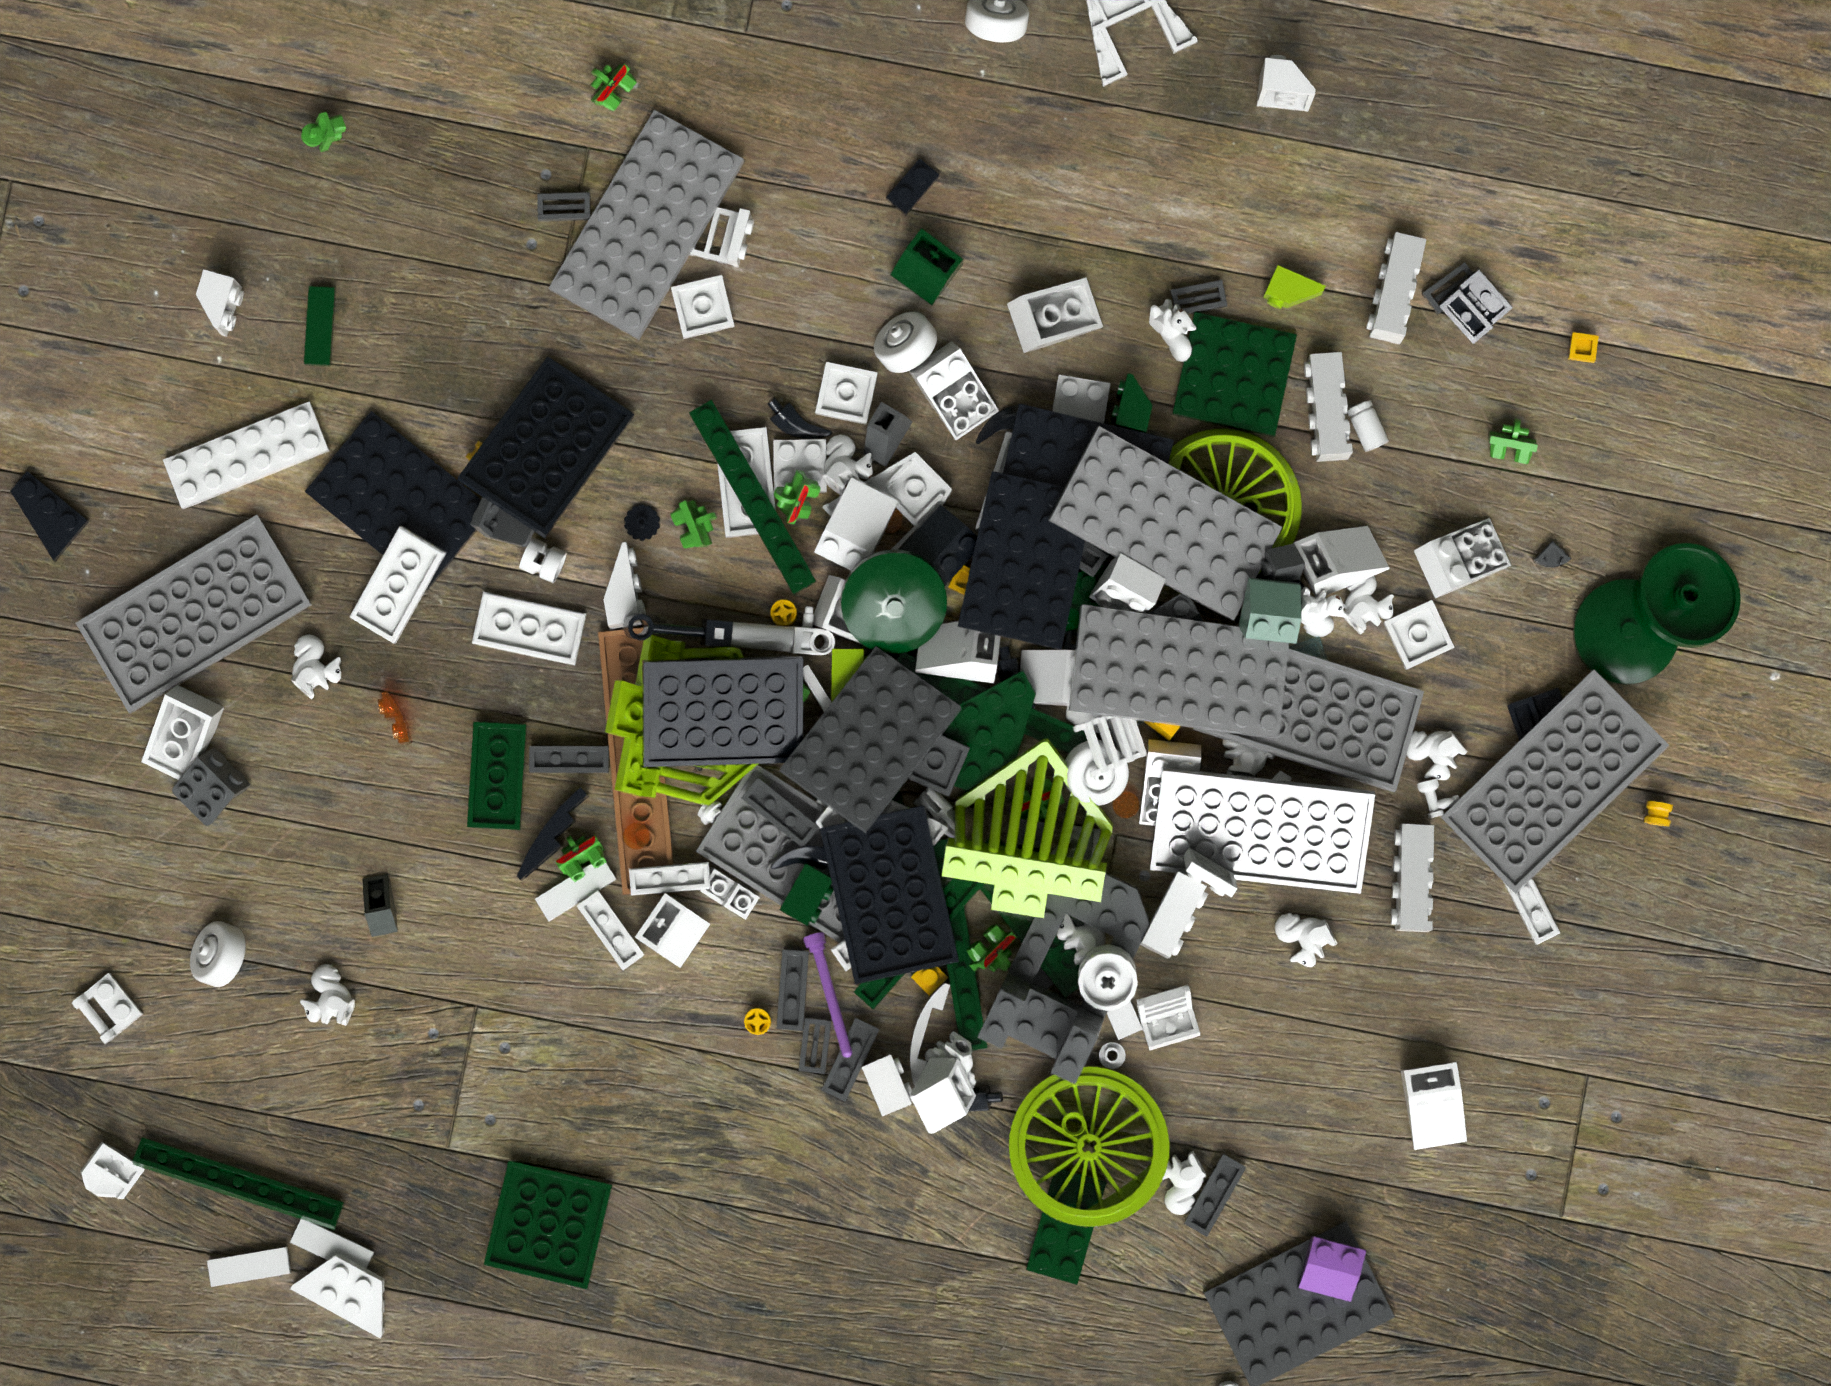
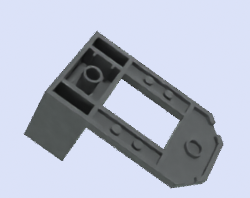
M1106 872L1101 902L1054 894L1047 895L1044 918L1034 917L978 1035V1038L1000 1049L1003 1048L1008 1036L1056 1058L1051 1073L1073 1084H1076L1098 1039L1108 1011L1094 1008L1085 999L1080 1005L1033 981L1066 914L1114 936L1110 945L1122 948L1130 954L1132 959L1134 958L1149 928L1150 920L1145 911L1138 888ZM1103 976V978L1108 980L1111 979L1112 976L1110 978Z

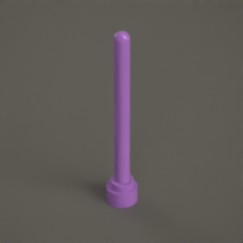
M823 932L811 934L803 938L806 949H809L810 953L814 955L841 1053L844 1057L848 1058L852 1055V1049L823 951L826 939Z

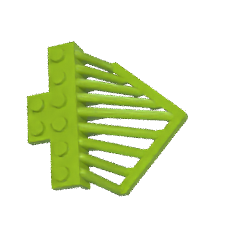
M651 635L643 642L636 683L632 684L621 680H615L605 732L624 737L614 790L635 796L655 798L657 792L701 805H711L758 764L696 766L724 772L718 779L667 766L644 767L642 660L744 657L740 649L735 647L684 649L686 642L671 641ZM659 776L707 788L703 792L698 793L661 783Z
M1043 739L956 799L955 838H948L942 876L993 884L995 886L991 910L1044 918L1048 894L1101 902L1107 863H1103L1101 860L1112 835L1113 823L1102 808L1096 805L1090 797V802L1085 803L1080 801L1071 792L1056 854H1050L1063 782L1068 786V766L1048 739ZM1037 760L1022 849H1017L1016 845L1028 766ZM1049 762L1055 771L1039 852L1033 851L1047 764ZM1016 774L1006 845L1000 846L1006 780ZM995 789L989 844L983 842L985 795ZM1080 802L1087 813L1075 852L1072 857H1066ZM974 803L972 841H968L965 837V810ZM1096 823L1101 829V834L1091 858L1084 860L1093 826Z

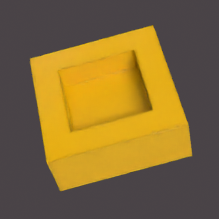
M1572 332L1568 359L1594 363L1596 361L1599 336Z
M963 566L952 578L948 588L964 596L970 568Z
M939 967L919 970L911 976L929 996L948 979Z

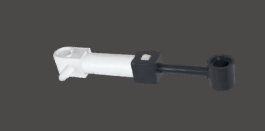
M810 606L805 607L802 627L702 619L701 627L653 623L650 617L639 613L630 614L623 622L625 635L639 641L646 640L655 633L700 637V645L735 647L811 655H827L835 645V638L830 631L813 628L814 614L813 607ZM638 619L644 624V629L640 634H636L633 631V623ZM818 635H822L824 638V645L820 649H817L814 645V640Z

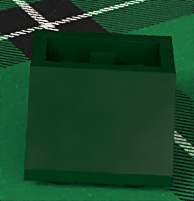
M921 228L903 252L890 276L933 306L963 266V258Z
M1127 373L1126 380H1120L1116 398L1121 399L1120 405H1114L1110 424L1146 433L1153 405L1134 375Z

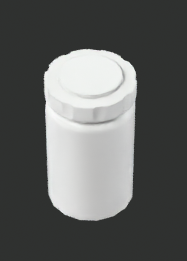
M1371 401L1359 403L1347 411L1348 415L1351 416V422L1365 452L1389 442L1375 409L1372 408L1373 404Z

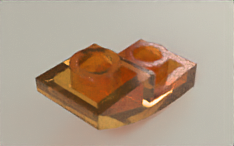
M381 692L382 699H378L380 715H384L386 720L396 719V723L392 724L394 740L398 739L401 745L412 744L409 727L401 708L388 692Z

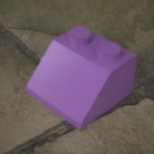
M1311 1236L1298 1288L1351 1302L1361 1274L1366 1250Z

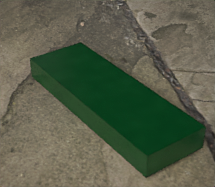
M309 286L304 365L331 367L336 289L334 287Z

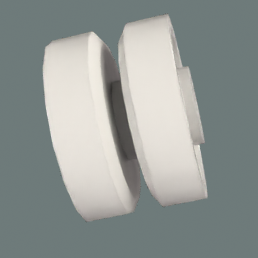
M1113 945L1097 946L1086 953L1080 962L1078 970L1080 993L1085 1001L1094 1008L1105 1011L1116 1010L1129 1003L1135 995L1137 987L1136 967L1129 953ZM1103 976H1106L1107 978H1110L1112 976V978L1107 980L1104 979Z

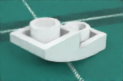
M714 868L710 869L711 889L699 890L745 920L760 898Z

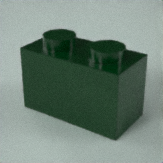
M805 864L782 904L780 911L807 927L810 922L815 924L823 911L819 909L823 899L828 901L834 892L831 878Z

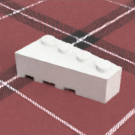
M1395 232L1393 239L1388 238L1384 252L1389 254L1387 264L1382 263L1378 277L1383 279L1381 289L1376 288L1372 304L1377 306L1375 314L1369 315L1366 329L1371 330L1369 337L1395 344H1400L1405 337L1407 327H1404V325L1407 324L1408 317L1410 316L1412 307L1410 300L1413 299L1417 285L1416 275L1419 274L1426 239Z
M1342 352L1310 354L1308 362H1304L1305 378H1310V387L1306 388L1307 403H1312V413L1308 414L1309 429H1314L1315 438L1310 440L1311 455H1316V462L1348 460L1353 450L1352 443L1347 444L1350 423L1348 419L1345 420L1348 405L1346 394L1343 393L1345 378Z
M1401 824L1399 825V830L1395 829L1394 845L1399 846L1398 856L1393 858V872H1397V882L1392 884V898H1396V909H1391V925H1395V931H1433V921H1428V915H1431V910L1433 909V898L1429 894V889H1432L1433 868H1430V862H1433L1434 825Z

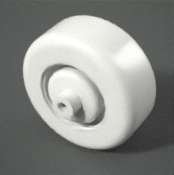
M969 0L965 25L971 33L982 39L993 42H1011L1020 39L1026 33L1029 10L1021 0Z
M919 312L900 314L890 320L878 333L874 343L875 355L886 369L891 372L903 373L910 371L922 364L930 356L937 342V332L928 319Z
M1098 740L1105 764L1107 765L1110 761L1104 743ZM1088 741L1077 745L1065 760L1068 766V786L1066 785V787L1082 802H1090V797L1098 806L1108 804L1119 797L1127 785L1129 777L1127 763L1118 768L1108 770L1106 773H1101L1094 777L1089 776L1088 772L1097 769ZM1116 749L1118 758L1122 759V753Z
M221 921L212 922L204 927L197 936L190 955V969L193 977L197 981L213 987H222L228 984L236 976L244 960L246 942L243 932L238 927Z

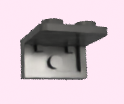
M482 497L470 523L471 526L487 538L520 547H526L534 533L532 529L484 497Z
M212 748L197 757L173 787L172 792L205 826H209L217 819L230 801L245 792L251 784L240 771L236 770L226 760L222 753Z

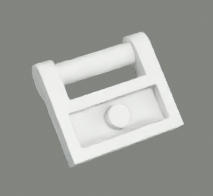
M111 973L106 974L72 1002L73 1006L76 1009H80L101 1035L100 1039L104 1044L110 1042L143 1015L142 1011ZM93 997L116 1024L111 1029L108 1028L88 1003Z

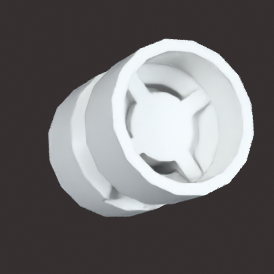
M533 537L525 549L519 569L530 574L538 572L540 578L554 583L564 565L567 552L554 546L549 549L547 548V543ZM540 555H545L541 565L537 564Z

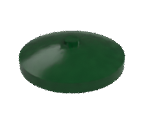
M1680 543L1662 549L1645 564L1637 584V600L1644 620L1659 637L1676 646L1697 648L1717 641L1732 628L1739 614L1741 595L1733 570L1720 555L1701 545Z
M884 550L867 556L850 571L842 587L841 610L848 630L861 644L872 650L878 647L885 653L897 654L908 652L924 645L937 633L945 618L947 595L940 574L926 559L905 550Z
M1634 579L1613 580L1593 590L1579 606L1573 623V641L1577 654L1583 664L1591 672L1595 670L1605 681L1621 685L1641 683L1658 675L1670 663L1678 647L1659 637L1644 620L1637 600L1638 580Z

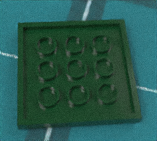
M1195 312L1192 322L1196 326V330L1190 331L1189 335L1192 351L1188 360L1183 362L1172 415L1275 437L1297 334Z
M509 1160L483 1265L587 1290L613 1185Z

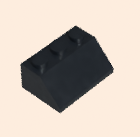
M938 504L897 550L909 551L926 559L938 571L944 586H946L973 556L977 535L941 504Z

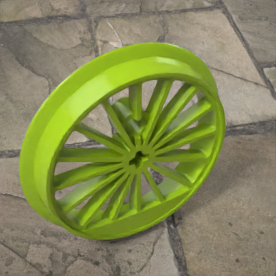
M1211 429L1190 435L1172 447L1169 465L1180 470L1182 459L1185 457L1203 482L1216 490L1189 455L1198 449L1207 447L1218 492L1241 505L1246 503L1254 504L1258 514L1264 513L1285 517L1282 530L1278 534L1272 548L1293 544L1301 521L1302 502L1300 489L1290 465L1273 446L1263 439L1244 431ZM1212 445H1231L1224 492ZM1235 446L1253 452L1228 493ZM1256 455L1268 463L1271 467L1269 470L1233 495ZM1273 471L1282 485L1281 489L1236 499ZM1284 493L1286 512L1264 509L1257 499Z
M1083 1067L1076 1084L1052 1075L1039 1083L1025 1097L1012 1122L1009 1137V1155L1019 1186L1030 1201L1040 1210L1068 1224L1085 1227L1103 1226L1131 1216L1141 1209L1155 1194L1164 1178L1168 1165L1169 1135L1164 1117L1158 1105L1150 1094L1137 1082L1110 1069ZM1078 1086L1097 1087L1089 1134L1083 1116ZM1073 1088L1078 1113L1071 1112L1067 1114L1054 1095L1063 1090ZM1101 1088L1120 1094L1119 1098L1096 1134L1093 1135ZM1123 1098L1128 1099L1138 1109V1112L1098 1138ZM1048 1099L1053 1101L1064 1117L1061 1127L1037 1113V1110ZM1140 1115L1143 1116L1150 1132L1101 1143ZM1036 1117L1075 1143L1028 1135L1027 1129L1032 1118ZM1070 1119H1077L1081 1123V1129L1078 1132H1070L1066 1127V1122ZM1147 1138L1152 1140V1157L1104 1149V1147ZM1025 1140L1075 1149L1027 1159ZM1084 1142L1095 1144L1093 1148L1094 1153L1091 1154L1090 1151H1083ZM1076 1154L1038 1181L1034 1179L1028 1166L1029 1163ZM1103 1154L1150 1162V1165L1136 1176ZM1080 1158L1054 1199L1039 1186ZM1099 1158L1132 1180L1122 1188H1119ZM1084 1161L1076 1208L1058 1202V1199ZM1094 1161L1116 1191L1104 1200H1102ZM1089 1162L1098 1203L1086 1210H1081L1080 1206Z

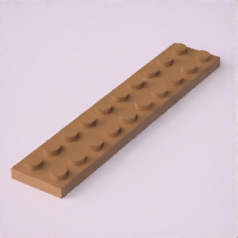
M635 628L633 631L636 634H640L644 628ZM623 630L598 632L606 722L615 680L632 684L636 683L644 640L639 641L629 638ZM608 733L622 894L630 895L629 869L674 865L667 795L657 792L655 798L635 796L614 790L624 737ZM659 776L660 782L666 784L665 777Z

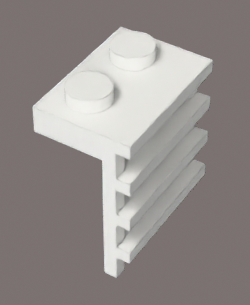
M717 208L713 216L704 252L695 250L694 247L690 255L739 268L740 260L745 259L748 245L745 244L747 234L751 235L754 226V219H752L750 211L740 208L738 213ZM721 214L729 216L718 256L710 254Z
M1102 715L1073 727L1074 732L1083 729L1085 731L1097 769L1088 772L1090 777L1106 773L1108 770L1147 756L1136 720ZM1106 720H1108L1116 747L1123 755L1122 759L1118 758ZM1095 724L1098 726L1110 761L1107 765L1105 764L1093 728Z
M1188 985L1136 1000L1139 1019L1149 1051L1200 1036L1199 1027L1192 1009L1191 992Z

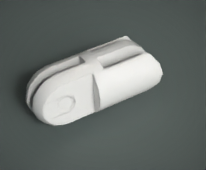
M927 787L926 791L922 792L913 804L916 807L925 805L927 816L947 825L949 828L945 834L950 838H955V811L952 809L953 806L939 792Z

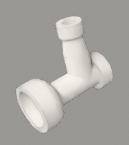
M1437 778L1417 783L1418 790L1425 793L1430 811L1428 813L1429 819L1444 815L1443 809L1452 807L1460 799L1458 795H1455L1452 798L1437 800L1435 792L1439 786Z

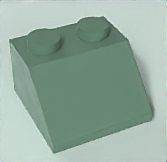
M1248 578L1238 626L1244 637L1296 644L1302 620L1300 583Z

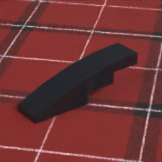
M581 787L559 807L542 828L517 874L519 880L523 881L562 848V845L556 838L576 822L570 813L589 797Z

